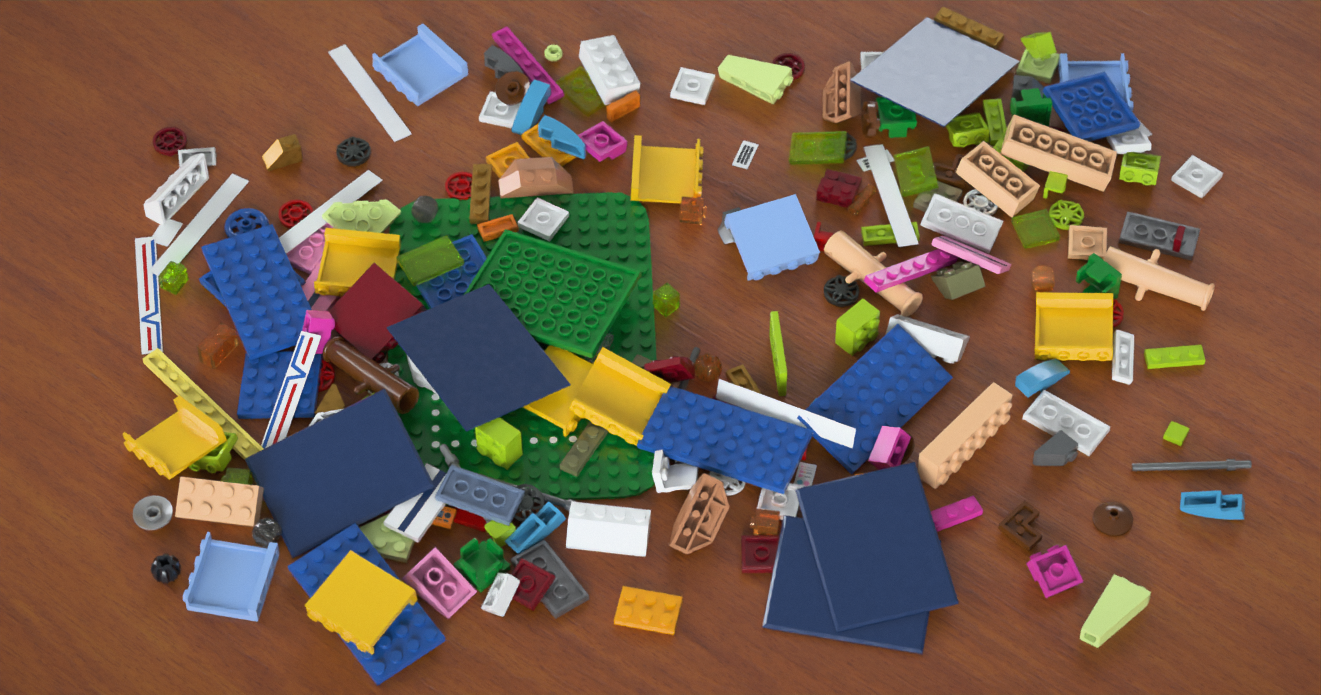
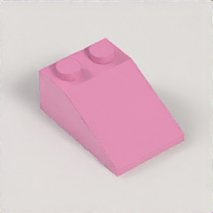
M436 547L402 578L408 586L416 591L420 598L447 619L477 592Z

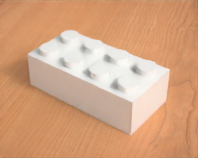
M614 35L581 41L579 58L604 105H609L635 90L639 93L640 81Z

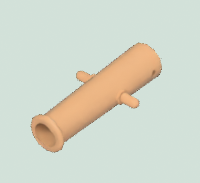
M844 231L836 232L825 245L824 253L851 273L845 279L848 284L856 279L865 283L866 275L886 268L881 263L887 257L886 253L881 252L877 256H872ZM905 283L877 292L898 308L904 317L912 315L918 309L923 299L922 293L915 292Z
M1111 246L1107 250L1104 261L1122 274L1121 280L1137 285L1138 290L1135 295L1137 301L1142 300L1145 291L1149 289L1200 306L1203 311L1207 309L1215 285L1213 283L1207 285L1159 266L1157 261L1160 256V250L1155 249L1148 260Z

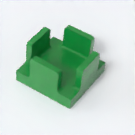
M1038 88L1021 90L1023 101L1016 102L1015 97L1011 98L1010 112L1012 117L1017 115L1044 126H1049L1052 100L1047 98L1045 94H1043L1042 98Z
M876 97V102H878V112L876 115L880 119L878 131L889 129V138H900L907 136V128L914 129L917 127V119L914 112L883 97Z
M1093 253L1089 256L1087 264L1077 271L1076 282L1080 284L1085 280L1090 284L1082 293H1113L1114 300L1118 298L1122 274Z
M476 538L472 539L460 549L461 558L453 564L454 568L480 593L494 582L498 572L506 573L511 569V565L504 559L503 549L491 538L487 540V543L483 540L479 544Z

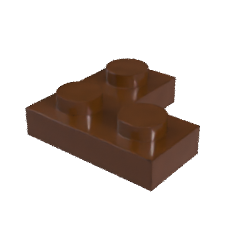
M957 154L952 167L934 162L929 178L964 189L967 181L956 173L964 155Z
M1024 500L999 523L998 529L1029 552L1042 540V535L1030 526L1039 517L1040 511Z

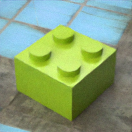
M861 299L837 319L835 343L851 356L857 351L863 350L869 341L875 340L878 336L880 311L865 299Z
M500 417L475 428L478 452L492 459L496 465L508 469L522 456L521 432Z

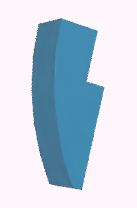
M533 80L517 112L511 129L513 133L522 135L536 125L544 112L543 106L551 95L550 84Z
M544 115L538 124L539 137L551 141V146L554 149L585 159L586 147L580 137L566 125Z
M1058 359L1048 360L1016 376L1015 386L1029 398L1037 391L1042 392L1068 375L1070 370Z
M1221 490L1181 492L1180 510L1208 518L1244 520L1245 501L1243 494L1222 495Z
M548 501L536 515L532 513L505 542L517 554H520L551 534L566 520V517Z

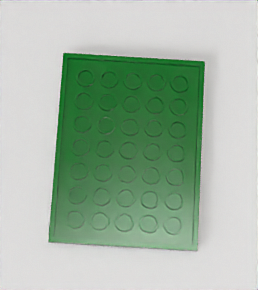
M505 229L464 294L490 284L534 340L593 359L641 278V271Z

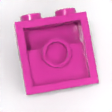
M603 121L577 135L584 142L586 151L599 162L607 157L614 159L626 152L627 141Z
M1058 545L1047 549L1048 553L1043 555L1041 552L1030 556L1031 560L1026 563L1034 581L1039 582L1046 598L1084 582L1066 545L1060 548Z

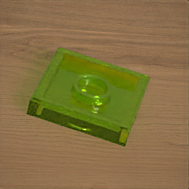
M1047 209L1015 216L1011 219L1024 249L1060 240V235Z

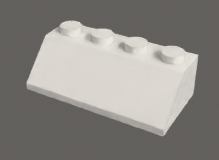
M200 153L189 157L145 201L146 217L164 226L209 179L205 154Z
M899 314L890 317L886 331L887 334L899 324L933 358H936V356L943 357V361L952 364L961 360L970 336Z
M571 502L566 548L646 557L651 527V510Z

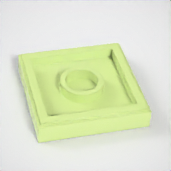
M1026 48L1016 74L1032 76L1036 80L1051 83L1058 66L1060 54L1054 53L1051 54V58L1041 60L1040 58H1033Z

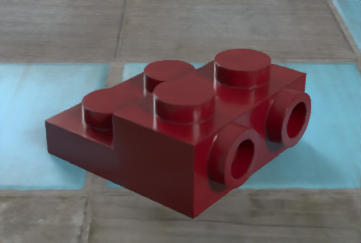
M827 169L818 186L816 200L852 209L862 183V177Z
M672 356L666 360H653L651 363L644 364V370L668 383L695 379V364L688 357Z

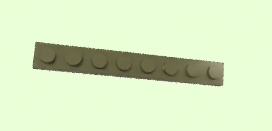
M637 354L631 363L644 369V364L651 363L652 360ZM590 421L560 463V470L577 477L607 435L608 430L599 425H594Z

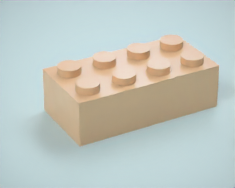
M985 141L961 159L956 171L959 176L1011 217L1034 200L1040 187L1038 183Z
M180 477L175 517L259 527L264 488L255 485Z

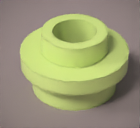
M550 45L545 50V58L549 61H557L562 57V50L557 45Z

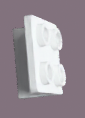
M663 450L655 451L652 475L657 493L691 489L697 482L699 467L686 463L670 465L669 459L664 456Z

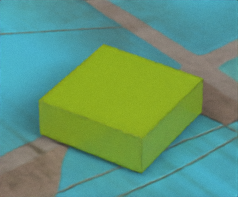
M1171 421L1163 439L1182 446L1190 428Z

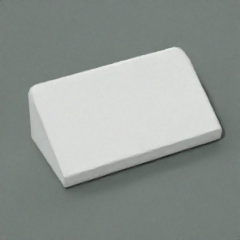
M215 147L178 150L179 167L189 157L200 153L205 154L207 166H216Z
M498 572L481 609L498 616H504L520 581L511 574Z

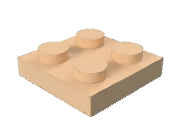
M1070 225L1068 259L1088 260L1089 256L1095 253L1104 260L1107 252V228Z

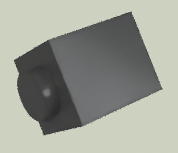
M1014 75L1012 98L1015 97L1016 102L1023 101L1021 90L1034 88L1039 89L1043 98L1044 86L1032 76Z
M1060 430L1034 452L1033 464L1035 466H1064L1077 457L1078 443Z

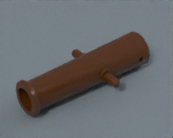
M341 336L332 337L326 343L322 353L324 361L332 362L361 384L354 389L355 394H361L364 391L377 393L385 389L398 413H408L415 407L419 398L418 389L394 374L400 369L398 364L384 368L347 344Z

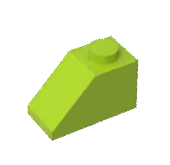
M1051 32L1034 33L1021 38L1022 43L1033 58L1046 60L1051 58V54L1057 53Z

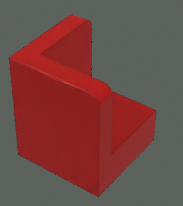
M817 221L813 237L819 251H824L826 243L834 233L821 231V222Z

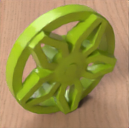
M1059 200L1049 210L1050 222L1059 229L1069 230V222L1075 223L1072 225L1080 226L1083 222L1084 212L1078 203Z

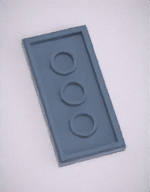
M451 465L435 495V500L509 526L525 495V491Z

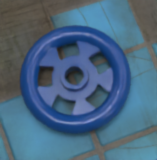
M243 208L233 212L226 219L224 229L226 235L230 238L255 230L256 225H262L261 227L267 226L269 221L261 211L253 208ZM250 216H255V217H257V218H256L255 220H253V219H251V218H249V217H250ZM239 217L243 218L239 222L235 221ZM237 227L239 232L234 233L232 229Z

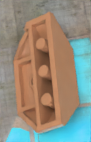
M851 61L834 68L833 75L829 78L823 90L824 120L838 123L861 114V86L850 81L856 75Z
M552 157L515 159L498 180L500 198L571 194L574 192L571 175Z
M703 473L692 486L673 525L669 543L670 547L685 554H690L713 543L729 509L722 481Z

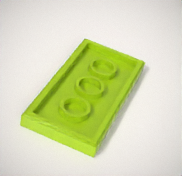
M772 311L770 313L769 337L779 396H786L787 368L778 311Z

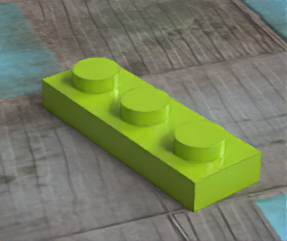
M1001 99L983 100L982 105L986 125L989 128L990 145H995L999 139L1004 140L1007 127Z
M911 222L917 241H919L920 236L917 222ZM891 224L861 227L864 246L897 243Z
M1202 345L1145 349L1144 351L1147 369L1205 364Z

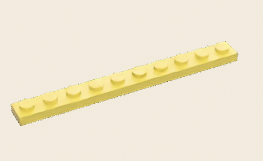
M157 348L142 358L143 363L177 396L180 395L222 427L223 432L236 433L238 440L233 449L244 460L263 450L245 430L162 351Z

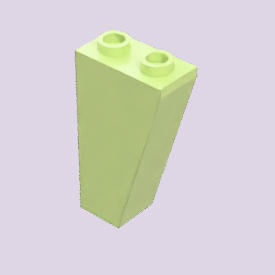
M727 55L718 67L721 79L771 104H774L777 99L779 100L782 97L785 88L790 86L793 81L792 69L789 67Z
M1114 574L1084 623L1080 639L1097 648L1100 647L1148 605L1151 592L1142 586L1129 582L1126 578Z

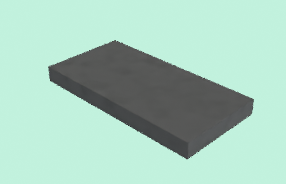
M1127 211L1119 243L1150 251L1158 249L1162 254L1192 261L1200 229ZM1179 225L1186 228L1180 252H1175L1172 248Z
M545 540L511 558V563L514 567L523 558L556 577L541 599L555 619L589 600L588 593Z

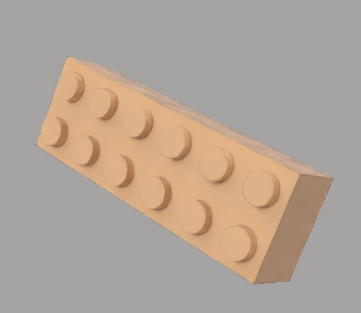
M1013 115L1007 127L1000 154L1048 172L1053 171L1068 175L1067 179L1104 192L1112 176L1117 152Z
M993 382L919 454L918 473L920 479L934 489L940 484H945L949 476L953 472L956 473L960 469L961 464L965 460L968 461L977 448L980 449L985 444L989 436H994L998 428L1008 422L1012 407V394Z

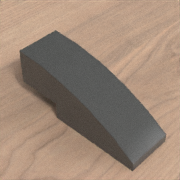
M491 45L484 53L485 66L495 70L496 78L500 79L504 74L512 71L523 73L518 64L501 49Z

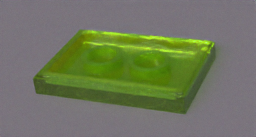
M582 66L577 67L555 81L564 92V97L587 117L606 106L590 79L588 72Z
M846 131L792 133L789 155L790 165L844 163L847 140Z
M929 146L894 155L903 197L939 188Z
M447 235L396 257L398 264L413 286L464 265L463 258Z

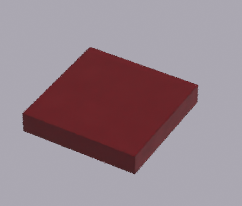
M741 535L742 573H773L780 535Z
M521 558L511 573L512 576L520 581L512 600L534 611L556 577Z

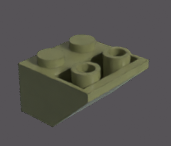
M957 262L953 264V268L937 270V274L931 276L933 282L946 299L953 300L985 287L979 265L971 264V262Z

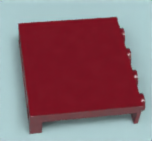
M373 263L329 310V313L335 320L334 330L358 351L373 361L381 363L385 359L387 352L398 345V342L387 330V327L424 312L426 308L376 263Z

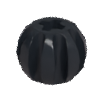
M164 553L162 556H157L154 562L151 563V573L156 581L168 584V582H174L178 578V575L181 573V565L178 558L174 555L170 556L168 553Z

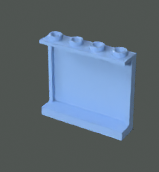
M424 24L417 27L418 35L384 56L378 57L375 53L372 54L374 69L377 72H381L388 82L393 83L399 92L405 94L407 99L417 106L468 75L467 62Z
M1121 53L1120 61H1068L1067 54L1059 55L1058 71L1060 83L1106 72L1133 112V101H1130L1132 90L1131 87H1128L1130 75L1126 73L1128 71V61H1125L1124 53Z
M796 194L726 214L724 223L727 229L730 228L748 272V281L752 279L759 280L769 274L776 275L786 269L793 270L799 265H810L818 260L820 251Z
M207 532L206 538L201 541L200 555L196 556L194 573H191L189 576V588L183 594V601L186 603L187 610L258 622L280 555L278 543L270 542L268 548L212 540L211 533Z

